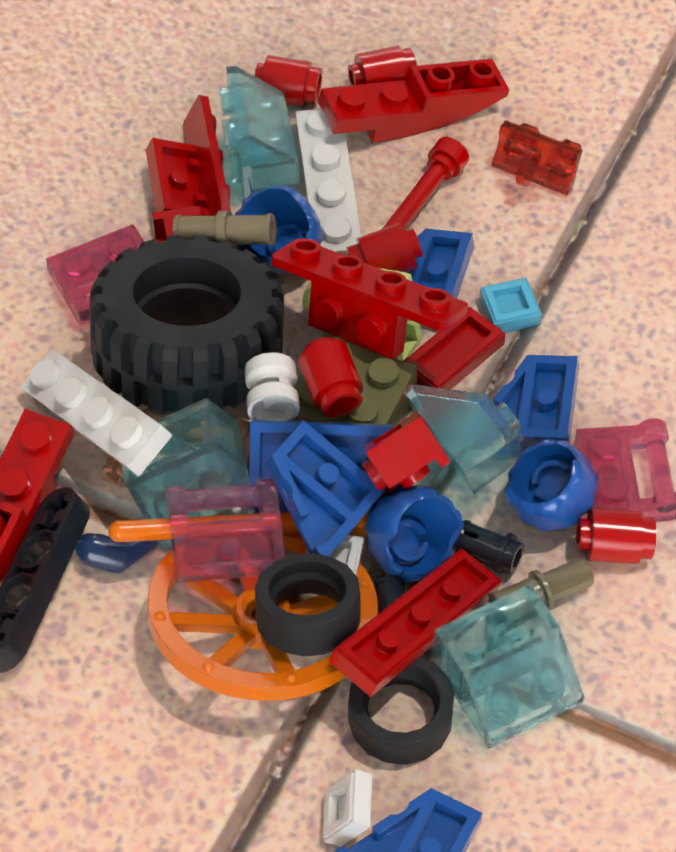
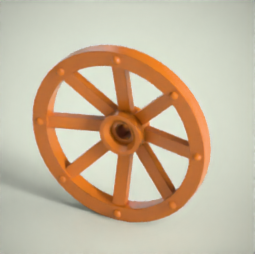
M300 533L184 539L171 549L158 564L148 591L147 613L150 632L161 654L177 671L202 687L231 697L246 700L279 701L308 696L322 691L346 677L329 662L331 655L315 664L295 670L287 653H283L269 645L257 628L255 585L258 581V575L250 546L277 547L297 552L296 555L305 554L306 546ZM232 549L243 593L237 597L193 565L212 554ZM361 563L357 573L361 596V622L357 630L378 615L377 594L369 574ZM179 579L228 614L169 612L167 603L170 593ZM317 595L289 605L288 598L277 606L289 613L314 615L333 609L338 602L327 596ZM178 632L233 633L236 635L212 656L207 658L191 647ZM249 648L264 651L274 673L250 672L229 666Z

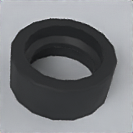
M314 553L285 557L273 562L260 574L255 585L258 631L269 645L283 653L303 657L327 654L354 634L361 622V596L358 577L348 565L333 557ZM300 594L323 595L338 602L333 609L314 615L289 613L277 606L283 600Z
M420 656L384 686L387 687L394 684L412 685L424 691L432 699L434 711L430 722L420 729L406 733L389 731L377 725L370 718L368 712V704L371 697L352 682L350 684L348 700V722L354 740L367 754L385 763L407 765L425 760L442 748L451 732L454 692L448 676L435 662Z

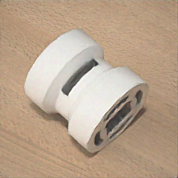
M272 352L260 354L250 359L245 366V382L247 388L251 390L246 398L249 418L252 420L292 421L298 416L300 411L298 392L294 389L297 383L295 361L282 353Z

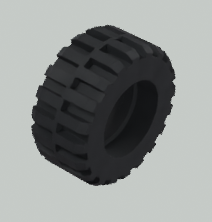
M182 235L168 236L166 241L156 242L155 239L142 242L136 250L128 248L115 258V262L110 261L103 268L90 291L91 354L95 370L112 391L117 394L122 392V398L136 407H139L141 404L148 406L149 411L152 413L164 415L166 411L178 412V417H193L195 412L206 411L207 416L221 413L223 407L231 405L234 409L247 402V395L251 391L247 388L245 382V366L247 362L260 354L282 353L284 294L282 287L276 280L275 274L265 263L261 264L260 259L247 249L241 252L234 243L225 240L217 243L210 241V238L206 236L195 235V239H182ZM191 323V324H200V325H195V326H180V325H174V324Z

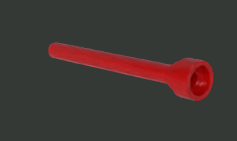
M441 137L438 139L428 153V169L383 228L401 223L405 230L443 180H448L460 174L469 162V153L459 141L451 137Z

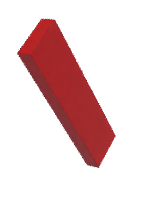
M460 549L334 648L329 662L367 695L372 697L488 601V594L498 591L502 581L465 550Z

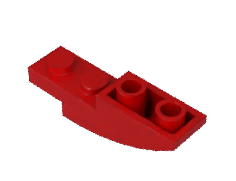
M490 58L410 66L406 80L321 88L318 104L333 134L366 131L371 142L376 143L416 135L467 118L507 97L510 89L493 59Z
M24 409L0 458V582L5 577L39 505L46 496L56 490L58 485L54 476L75 434L71 424L28 409Z

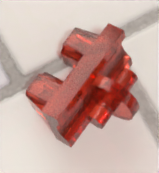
M506 120L500 125L499 141L491 166L515 175L516 184L527 187L533 182L568 196L573 190L583 150L581 145L568 139L559 141L541 134L535 126L524 122L517 125Z

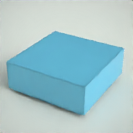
M527 277L480 287L479 299L488 321L504 333L541 325L542 314Z

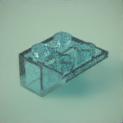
M237 66L226 67L227 87H219V96L223 116L229 115V119L221 120L225 148H229L230 151L234 150V154H228L232 183H241L244 199L253 191H263L265 188L273 185L280 187L287 185L300 193L299 159L284 93Z
M207 398L156 421L173 436L139 477L122 465L124 483L144 519L255 513L240 423ZM184 539L157 540L161 549L167 551L174 548Z
M531 584L435 629L433 662L448 676L456 700L488 749L584 702L585 696L561 628Z

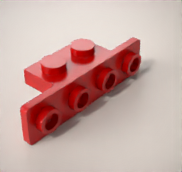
M197 96L183 122L186 144L152 137L145 150L156 212L200 206L202 216L217 215L219 210L231 211L229 203L230 187L225 183L222 168L223 151L218 147L216 137L217 121L215 115H212L208 96Z
M295 239L272 254V266L311 281L308 326L390 359H394L404 352L407 319L442 332L467 314L468 303L452 297L445 290L420 285L408 280L401 273L376 268L363 263V260L357 256L343 255L324 248L319 242L312 239Z

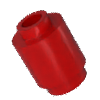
M398 45L355 54L354 64L348 65L350 85L406 80L410 66H417L415 55L411 48L401 49Z
M268 55L265 63H257L253 88L260 91L262 101L305 107L307 103L317 104L321 91L323 70L319 67H312V62Z
M401 223L356 238V244L346 247L348 255L359 257L363 260V263L376 268L405 273L417 269L415 259L423 256L414 229L405 231Z
M330 337L317 338L308 343L298 358V365L314 406L321 409L323 414L329 418H338L354 412L363 402L361 395L363 384L347 344L342 340Z
M591 508L587 518L578 519L576 548L577 550H585L587 561L639 564L641 559L652 560L656 547V521L654 517H643L641 511Z

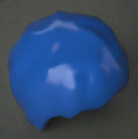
M273 185L265 188L263 191L251 192L248 197L242 200V207L235 212V215H267L268 213H273L277 228L275 244L273 246H236L241 252L247 249L260 259L261 264L265 263L273 273L283 275L289 272L271 265L272 254L295 239H312L321 245L324 234L315 210L302 194L287 185L282 187Z
M545 439L536 445L526 448L519 455L516 463L508 472L509 480L504 489V494L509 506L526 525L536 527L540 531L545 532L557 531L573 527L578 523V519L588 513L594 507L599 487V478L587 457L574 445L567 441Z
M411 485L407 488L400 486L388 496L376 500L372 505L364 529L367 533L366 543L370 555L380 564L382 569L392 576L401 578L404 582L421 581L450 558L453 545L461 533L464 523L460 511L455 509L450 499L437 493L429 486Z

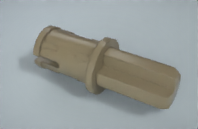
M585 559L573 560L545 573L533 570L528 574V578L521 582L489 593L488 604L495 620L503 626L530 612L539 609L543 611L553 609L555 601L592 586L594 576L589 563Z

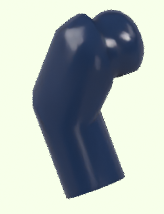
M86 533L80 537L75 551L81 561L91 568L121 573L158 546L157 540L115 542L107 535Z

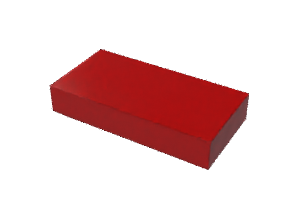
M469 306L464 317L445 331L437 332L404 361L417 366L416 385L421 389L450 391L505 344L506 334Z

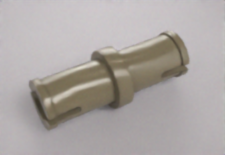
M219 210L217 215H176L173 220V236L182 235V239H195V235L209 237L210 241L217 243L225 240L235 245L273 246L276 241L277 228L273 213H268L267 215H232L229 210Z

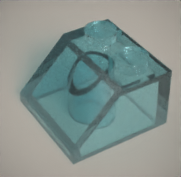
M414 384L403 390L412 413L414 414L417 411L420 413L447 454L450 464L473 495L511 468L522 453L520 442L524 437L519 430L522 427L504 402L495 407L486 394Z

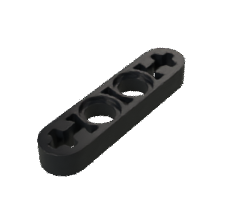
M70 487L58 488L43 499L0 585V673L14 668L27 653L89 520V506ZM49 551L40 561H38L39 558H40L45 552ZM28 594V596L26 597V599H25L20 605L16 606V605L18 604V602H19L25 595Z

